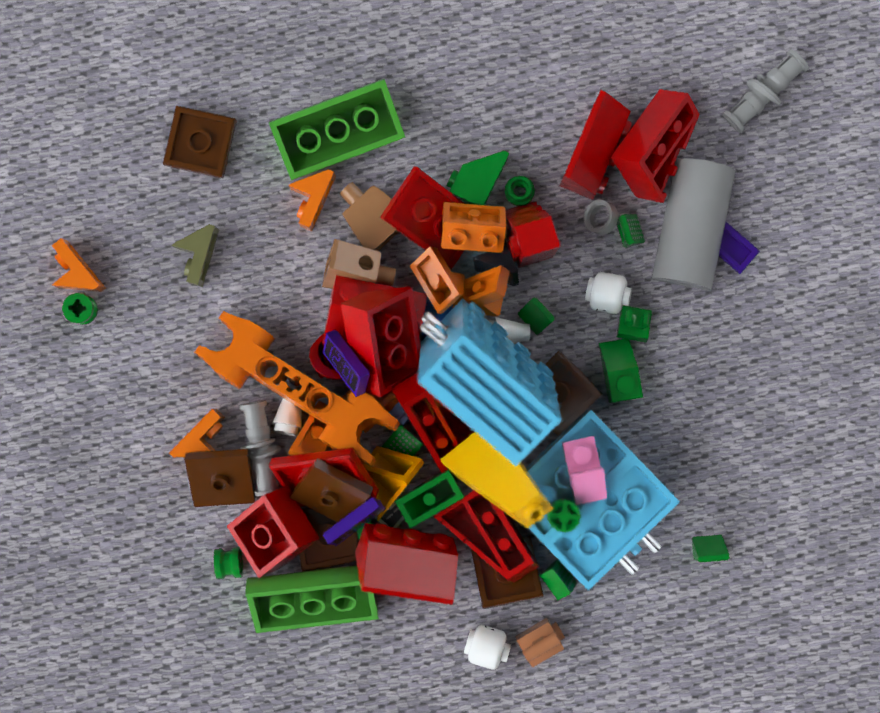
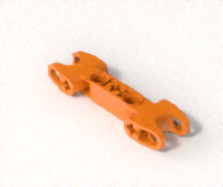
M223 311L219 319L227 328L233 331L231 345L225 350L218 352L199 345L194 353L205 361L220 378L234 387L241 389L250 376L327 425L318 437L321 442L333 450L353 448L361 462L372 467L376 459L367 449L361 446L360 436L362 431L374 424L396 431L400 425L399 421L387 412L375 398L367 393L356 397L350 390L345 399L339 397L318 382L269 353L267 350L275 338L266 330L250 320ZM278 367V371L273 377H265V372L268 368ZM288 379L295 386L301 385L302 388L299 391L296 389L292 391L286 380ZM318 399H329V403L324 409H315V403Z

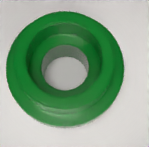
M515 176L505 185V197L512 205H527L534 197V184L527 177ZM517 187H522L525 190V194L517 196L514 190Z

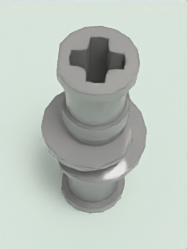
M790 49L786 52L787 57L775 68L773 67L766 74V77L757 74V80H748L747 87L750 91L746 92L730 111L725 110L722 113L725 120L737 132L742 133L745 130L744 126L755 115L760 114L770 101L777 105L781 104L777 94L785 90L797 75L809 69L807 62L800 54Z
M265 400L239 405L240 410L244 411L245 432L249 440L248 444L240 448L248 449V452H251L249 459H252V471L255 473L257 485L255 496H263L282 488L278 486L277 478L269 468V463L274 458L273 455L281 451V446L271 444L275 441V438H270V427L267 425L264 408L267 405Z

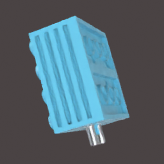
M462 298L441 322L430 312H426L422 317L424 324H422L421 330L427 336L421 342L418 383L517 466L562 421L559 410L560 404L557 400L558 394L555 391L556 384L552 377L554 375L553 372L544 363L540 362L537 364L530 358L531 353L524 345L519 342L514 344L507 338V331L497 322L491 324L484 318L485 312L474 302L469 304Z
M586 410L525 467L550 504L557 499H567L575 504L562 442L594 436L601 468H604L607 499L577 505L581 515L580 522L570 532L563 533L554 529L547 520V514L542 520L529 528L588 591L618 562L631 575L635 574L622 558L638 571L639 567L626 554L630 551L636 556L642 550L638 544L640 540L653 553L658 552L644 536L660 550L661 545L649 532L680 502L592 410Z

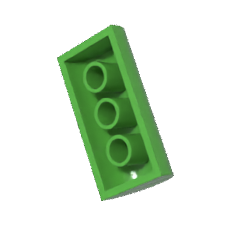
M385 79L268 122L291 180L406 138Z
M357 566L268 575L261 578L251 577L247 578L245 594L256 633L379 619L377 594L361 591Z

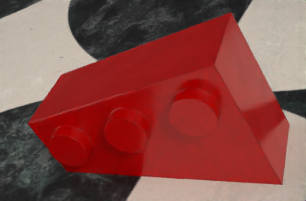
M659 89L611 156L631 191L638 198L664 203L667 194L663 192L669 176L675 177L678 167L674 166L680 149L686 150L700 115L689 93Z
M533 201L524 206L505 210L506 229L509 235L508 247L514 262L517 261L518 268L554 257L560 248V243L551 215L545 209L542 210V207L537 205L536 201Z
M417 372L392 387L391 390L441 473H443L448 468L442 464L440 459L475 431L418 383Z
M474 490L464 496L463 499L433 516L508 581L515 583L540 567L510 516Z

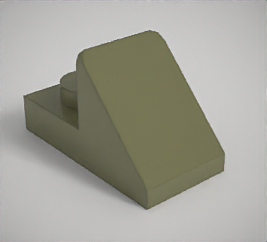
M208 224L172 244L176 249L194 254L193 259L189 258L187 260L184 275L187 276L186 282L199 287L204 285L219 229L216 226Z

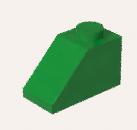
M501 151L463 164L459 172L456 170L452 172L446 185L451 188L449 192L465 204L485 205L508 160L509 153Z
M620 339L598 343L608 402L613 403L643 398L639 369L630 340Z
M448 469L422 482L395 500V503L411 529L463 499L464 494Z

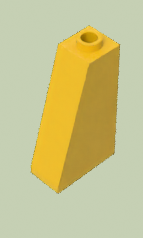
M474 432L440 459L442 464L460 481L526 528H530L533 524L542 520L546 514L554 509L522 462L515 466L477 432Z

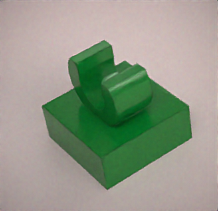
M623 305L619 315L616 337L646 343L649 338L652 310Z

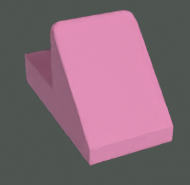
M594 436L562 442L575 505L607 499L604 468H601Z

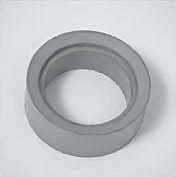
M604 200L593 201L588 205L584 213L586 228L599 235L610 233L618 222L617 208L612 203ZM607 207L609 211L608 222L603 227L597 228L594 222L595 215L599 209Z

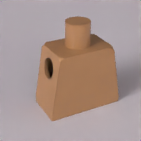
M351 182L340 192L343 199L350 205L342 215L363 247L379 251L399 233L380 218L392 198L373 185L363 193Z
M334 239L327 257L322 287L332 289L336 275L393 286L396 268L380 265L381 252Z

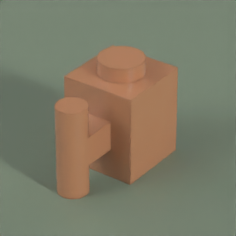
M547 618L515 636L526 660L532 668L564 650L561 640L565 639L564 634L557 622L550 624Z

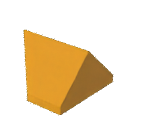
M377 446L371 453L376 459L373 466L370 467L363 463L379 489L376 499H379L386 508L376 516L378 521L423 466V459Z

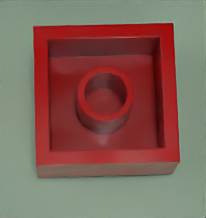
M287 486L264 494L227 525V528L258 578L282 568L320 538L297 501L290 498L291 491Z

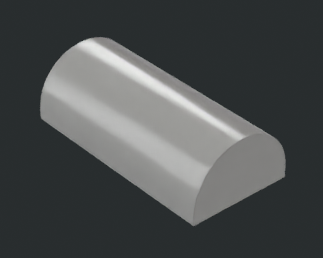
M691 158L678 159L674 165L678 169L675 177L672 176L651 279L711 291L736 171L727 165L713 161Z

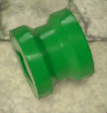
M74 293L64 300L62 311L65 318L70 322L85 325L94 321L98 313V306L90 296Z
M557 499L551 503L554 509L547 514V520L550 525L563 533L574 530L581 518L577 505L567 499Z
M233 547L231 551H224L222 548L214 550V572L217 580L224 579L229 575H233L235 578L243 577V559L240 547Z

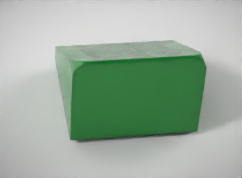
M624 214L619 216L617 228L623 248L625 247L626 249L645 243L638 215Z
M400 424L382 447L414 456L424 444Z
M558 559L539 575L557 600L568 596L577 584L568 569Z

